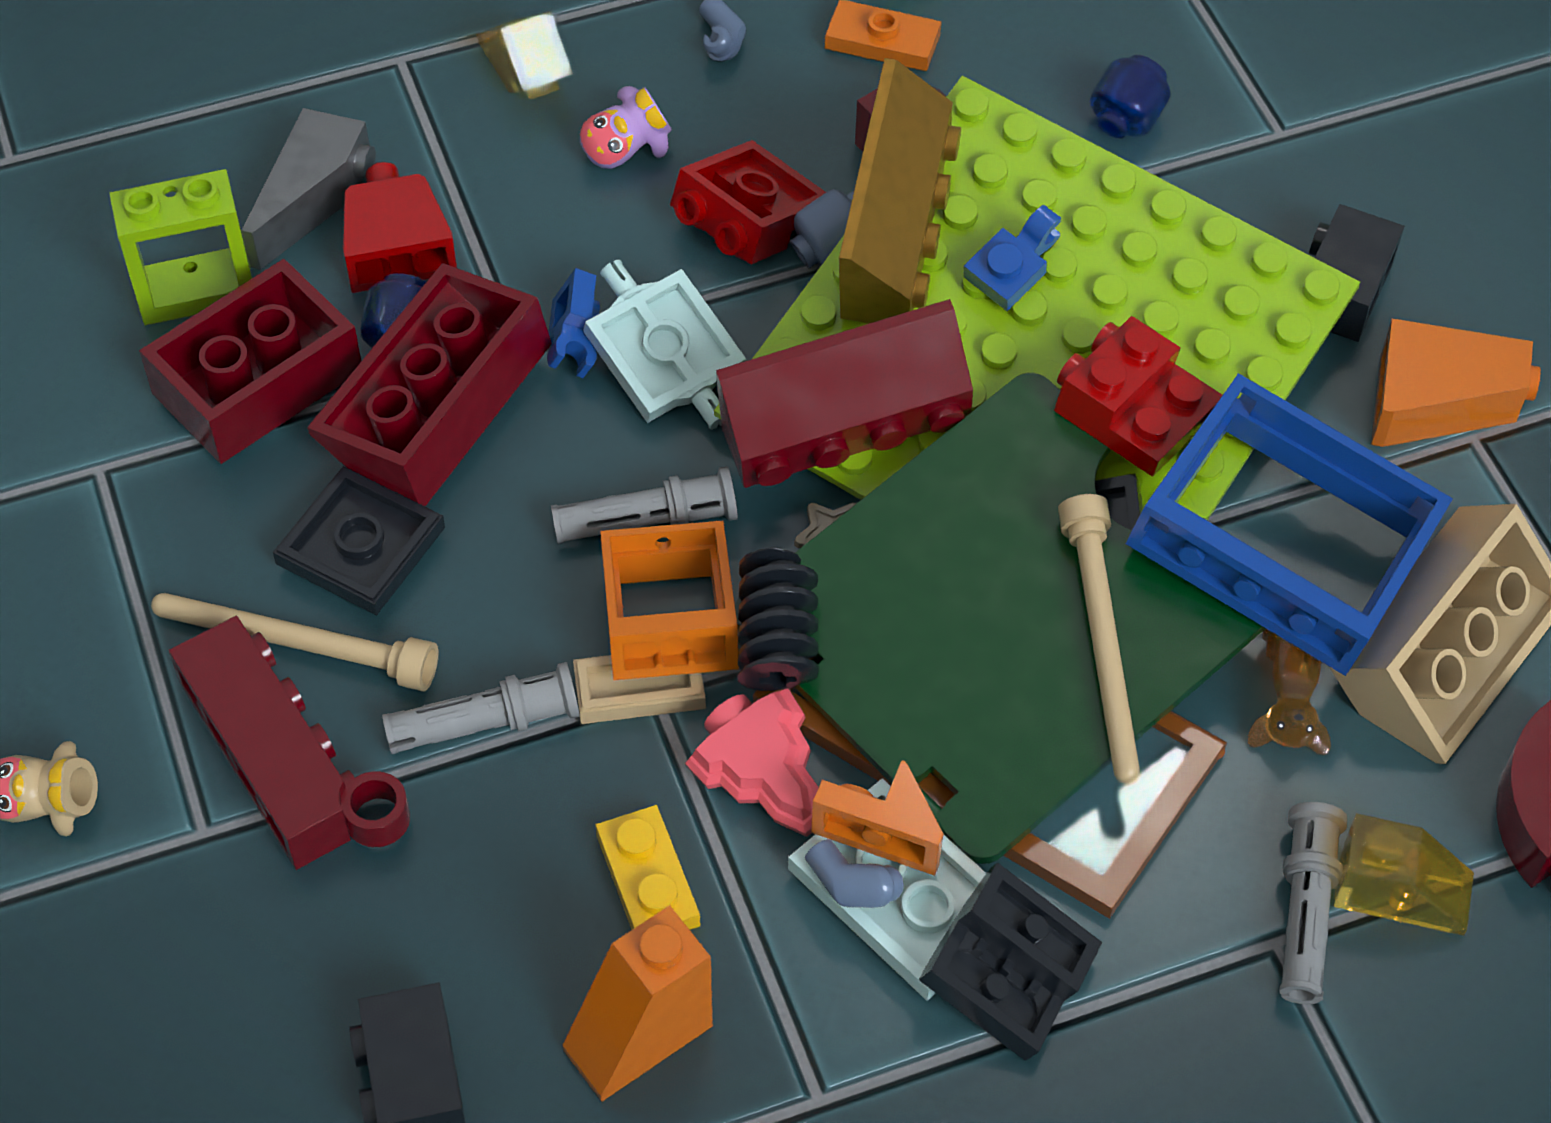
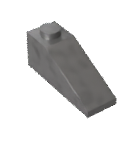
M305 108L302 109L241 230L251 268L261 270L345 205V190L351 185L360 184L363 178L366 179L365 173L367 169L375 164L376 151L373 146L369 145L365 121Z

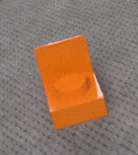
M901 761L885 801L875 798L869 791L853 784L837 785L822 779L813 799L811 833L922 872L936 875L940 864L943 832L906 761Z

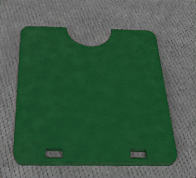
M1024 373L1015 377L795 552L801 559L800 565L814 569L818 574L817 587L811 590L818 596V607L810 613L818 619V630L810 637H813L819 643L818 654L815 657L820 663L817 664L819 672L816 679L794 687L891 784L902 760L908 764L917 783H920L931 773L938 777L955 794L946 802L943 808L921 787L920 789L943 834L977 864H989L1000 859L1112 762L1077 547L1072 546L1069 538L1062 534L1058 506L1064 500L1082 494H1096L1095 478L1103 460L1112 450L1054 411L1061 390L1046 377L1036 373ZM1110 517L1111 527L1106 532L1107 538L1102 542L1134 738L1137 741L1266 628L1126 545L1125 543L1132 530L1118 524ZM740 598L735 603L738 631L742 625L738 619L739 604L742 602Z

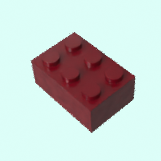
M285 259L280 260L139 350L152 394L220 464L343 384L361 363L355 326Z

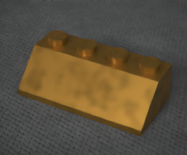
M884 59L839 255L840 318L865 323H873L912 311L914 308L925 307L930 274L922 273L924 259H935L937 254L941 224L932 223L935 208L946 209L951 175L943 174L945 161L956 162L961 137V127L952 126L953 102L895 59Z

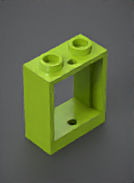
M226 169L109 192L118 239L144 326L195 315L252 279ZM169 192H176V195L172 197L165 196ZM224 225L229 244L227 249L144 266L138 242Z

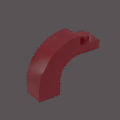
M1551 700L1530 718L1522 730L1501 775L1496 799L1497 821L1504 847L1515 868L1531 888L1551 875Z

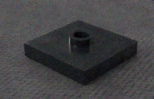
M343 466L273 551L276 565L377 616L445 529L444 517Z

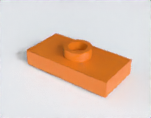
M839 0L825 34V49L884 62L885 58L895 59L905 67L927 71L941 34L942 21L847 0Z

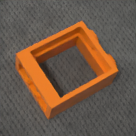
M711 521L600 531L613 680L739 670L738 626L724 522ZM660 538H668V539H669V540L666 541V542H658V541H657V540L660 539ZM709 576L712 578L715 609L624 617L621 584Z

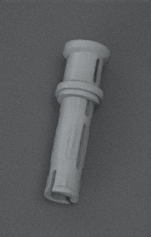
M728 466L720 467L715 475L682 481L678 475L670 476L668 480L663 481V487L611 495L559 506L557 504L551 505L558 544H562L564 541L601 535L600 531L640 528L670 523V525L687 524L692 521L725 516L728 521L737 520L738 518L734 488Z
M567 662L557 664L556 671L520 680L515 675L506 676V680L499 681L501 687L485 690L484 692L443 700L406 711L402 710L383 714V723L391 754L510 725L511 730H527L529 722L565 713L570 718L579 717L578 704Z
M1305 802L1292 806L1288 813V825L1293 829L1291 855L1284 859L1283 874L1291 884L1288 925L1286 928L1283 976L1279 993L1283 999L1290 1002L1315 1004L1321 1002L1324 996L1322 988L1326 943L1328 940L1331 889L1335 888L1343 877V864L1337 858L1339 835L1347 829V814L1334 805L1323 802Z

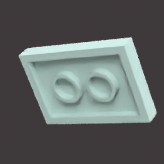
M881 779L867 791L875 798L885 801L891 786L884 779ZM815 834L788 857V870L928 1001L936 993L918 979L942 938L986 875V872L944 834L940 864L935 876L832 840L849 864L892 866L900 872L904 883L900 897L895 901L889 902L886 906L877 908L844 907L832 898L805 860L807 852L814 845L828 839Z

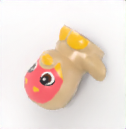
M72 741L61 743L54 751L51 761L23 755H13L0 759V820L14 823L49 815L52 825L58 834L69 836L73 832L75 818L86 815L93 809L98 793L96 772L88 760L77 756L76 745Z

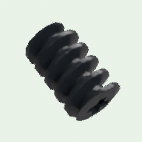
M775 547L758 549L746 554L739 562V575L742 580L739 582L738 596L742 602L739 604L738 619L742 625L738 631V643L741 646L738 651V666L741 669L738 674V683L746 688L758 691L792 688L796 685L813 681L818 677L819 666L810 660L818 654L819 643L813 637H810L818 630V619L813 614H810L818 607V596L811 591L817 587L818 574L814 569L800 565V557L786 549Z

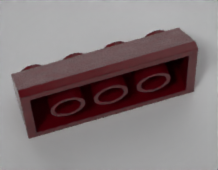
M442 263L307 427L310 436L346 468L426 506L552 345L538 297Z
M950 299L716 370L722 429L744 488L757 484L762 486L776 485L788 479L792 473L815 466L819 468L834 467L846 461L851 455L873 448L879 451L889 450L899 446L909 437L928 431L935 433L947 432L972 412L973 386L955 310Z

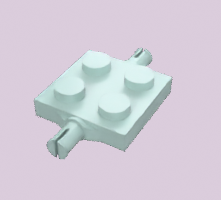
M614 260L613 265L611 263L607 264L601 270L600 275L606 280L618 298L609 309L585 321L583 330L605 364L647 423L677 406L693 403L708 424L709 429H716L718 423L721 426V420L714 416V409L719 404V399L712 391L717 385L716 370L745 362L746 358L682 269L658 282L637 285L623 266L621 260Z

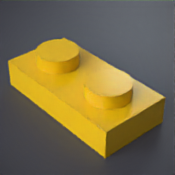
M657 805L595 824L598 842L632 930L669 905L689 930L701 926L699 910Z

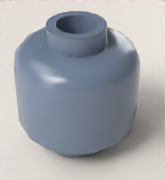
M836 189L829 190L795 215L794 228L798 236L790 240V243L808 269L815 264H818L820 267L843 237L854 194L853 191L845 195Z

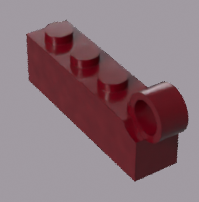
M236 615L169 649L179 683L296 870L351 841L350 836L361 845L383 847L396 842L404 835L410 823V810L402 783L393 775L380 771L366 772L357 777H354L350 770L339 774L330 760L336 757V753L329 737L319 723L309 727L302 717L301 712L306 710L304 701L289 677L279 681L271 669L277 663L267 641L260 632L250 636ZM373 799H386L395 804V807L387 816L378 820H366L356 815L364 803Z

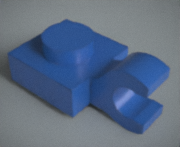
M1043 204L1029 217L1017 237L1013 236L1005 228H1002L963 266L964 278L1004 310L1008 311L1046 274L1047 261L1040 257V255L1051 248L1059 239L1060 232L1055 227L1061 222V217Z
M575 268L552 300L549 336L552 347L547 353V362L549 367L556 369L565 357V353L569 354L577 361V376L584 378L597 359L596 349L583 332L585 321L599 314L600 302L594 299L596 275Z

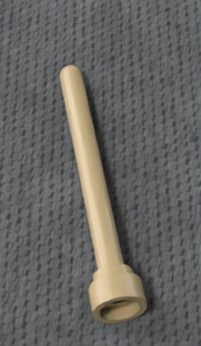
M1082 494L1070 497L1058 506L1061 532L1065 537L1069 538L1072 546L1077 547L1114 776L1122 784H1131L1138 779L1140 768L1102 542L1107 538L1106 532L1111 527L1108 502L1105 497L1097 494Z
M168 593L156 595L151 602L152 611L159 617L209 629L237 615L250 636L260 632L269 643L387 670L389 677L397 680L399 686L426 691L431 685L437 668L438 646L435 642L410 637L406 642L396 641L392 646Z

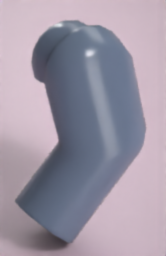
M704 0L699 8V13L713 31L710 38L704 35L703 46L709 57L713 60L722 62L730 60L740 50L746 34V26L723 0Z
M831 839L817 843L805 856L806 862L832 898L841 906L858 908L883 907L899 898L903 891V878L896 868L879 864H849Z

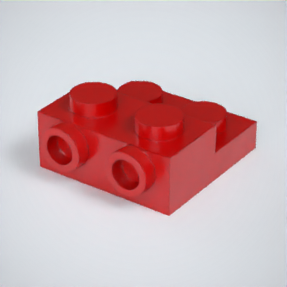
M751 140L680 168L670 206L674 208L677 218L683 224L688 226L694 225L714 237L716 245L721 252L730 256L735 255L749 264H754L787 249L792 231L795 230V215L826 192Z
M1131 316L1120 327L1112 322H1108L1094 339L1091 346L1092 353L1087 358L1078 353L1069 358L1057 378V384L1062 386L1054 411L1153 477L1196 434L1222 397V394L1175 364L1181 347Z

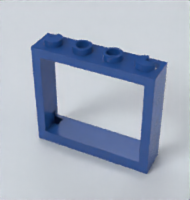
M1238 373L1145 504L1125 544L1346 676L1370 640L1453 498ZM1226 432L1406 537L1362 612L1177 503Z

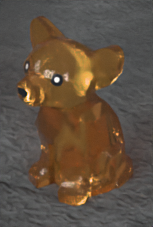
M1265 629L1262 639L1266 642V657L1273 662L1272 676L1278 702L1270 708L1267 714L1256 719L1249 730L1248 744L1252 748H1256L1274 741L1282 747L1300 748L1307 746L1319 755H1327L1331 748L1330 736L1326 727L1319 721L1316 709L1310 703L1311 696L1319 681L1321 664L1323 662Z

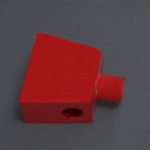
M380 162L367 169L365 173L367 183L351 185L345 190L343 251L352 293L429 280L442 263L457 268L451 229L425 176L413 174L400 177L398 168L394 164Z

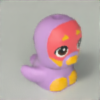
M632 86L621 88L617 93V98L622 100V105L609 107L592 115L583 123L580 131L582 149L594 165L605 169H613L622 165L647 143L651 146L653 155L656 158H662L668 150V133L672 130L646 87L640 90Z

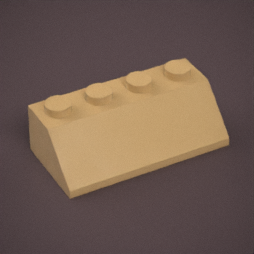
M1502 504L1459 507L1416 560L1376 630L1347 675L1344 676L1330 667L1359 715L1438 764L1447 763L1551 626V561L1518 505Z

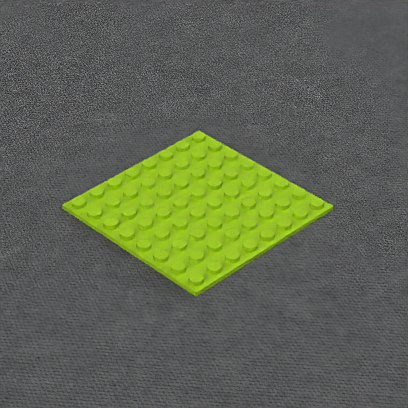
M961 76L946 97L953 102L952 126L961 127L959 150L956 162L945 161L943 174L951 175L948 202L945 210L935 208L932 223L941 224L939 244L935 259H924L922 273L930 274L925 307L949 299L954 307L973 386L972 411L1015 377L1024 373L1040 374L1061 390L1062 386L1057 384V378L1069 358L1075 353L1087 358L1092 353L1091 346L1094 339L1108 322H1112L1120 327L1131 316L1181 347L1175 364L1222 395L1239 373L1286 401L1358 290L1360 281L986 87ZM1044 204L1061 217V222L1055 227L1060 232V237L1051 248L1040 255V257L1047 261L1046 274L1006 311L964 278L963 266L1002 228H1005L1013 236L1017 237L1029 217ZM844 235L752 359L870 324L840 318L839 255ZM718 404L714 409V416L721 420L720 406ZM928 431L909 437L899 446L889 450L879 451L873 448L851 455L846 461L830 468L815 466L808 468V470L862 500L946 432L935 433ZM1226 432L1177 503L1208 520L1254 448ZM1191 439L1153 477L1112 450L1101 463L1095 480L1136 473L1141 488L1142 506L1144 508Z

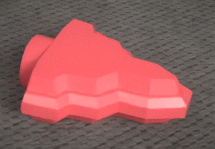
M789 688L773 692L753 704L744 694L736 695L721 703L707 717L704 727L710 735L695 749L692 756L686 761L685 765L707 789L722 787L738 803H760L775 823L806 837L811 834L813 799L817 793L818 786L805 769L811 752L806 739L800 731L805 715Z

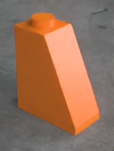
M1392 318L1380 356L1371 445L1385 447L1516 423L1524 401H1534L1539 387L1541 368L1532 365L1533 341Z
M670 905L611 944L562 1045L565 1054L601 1102L713 1027L711 956Z

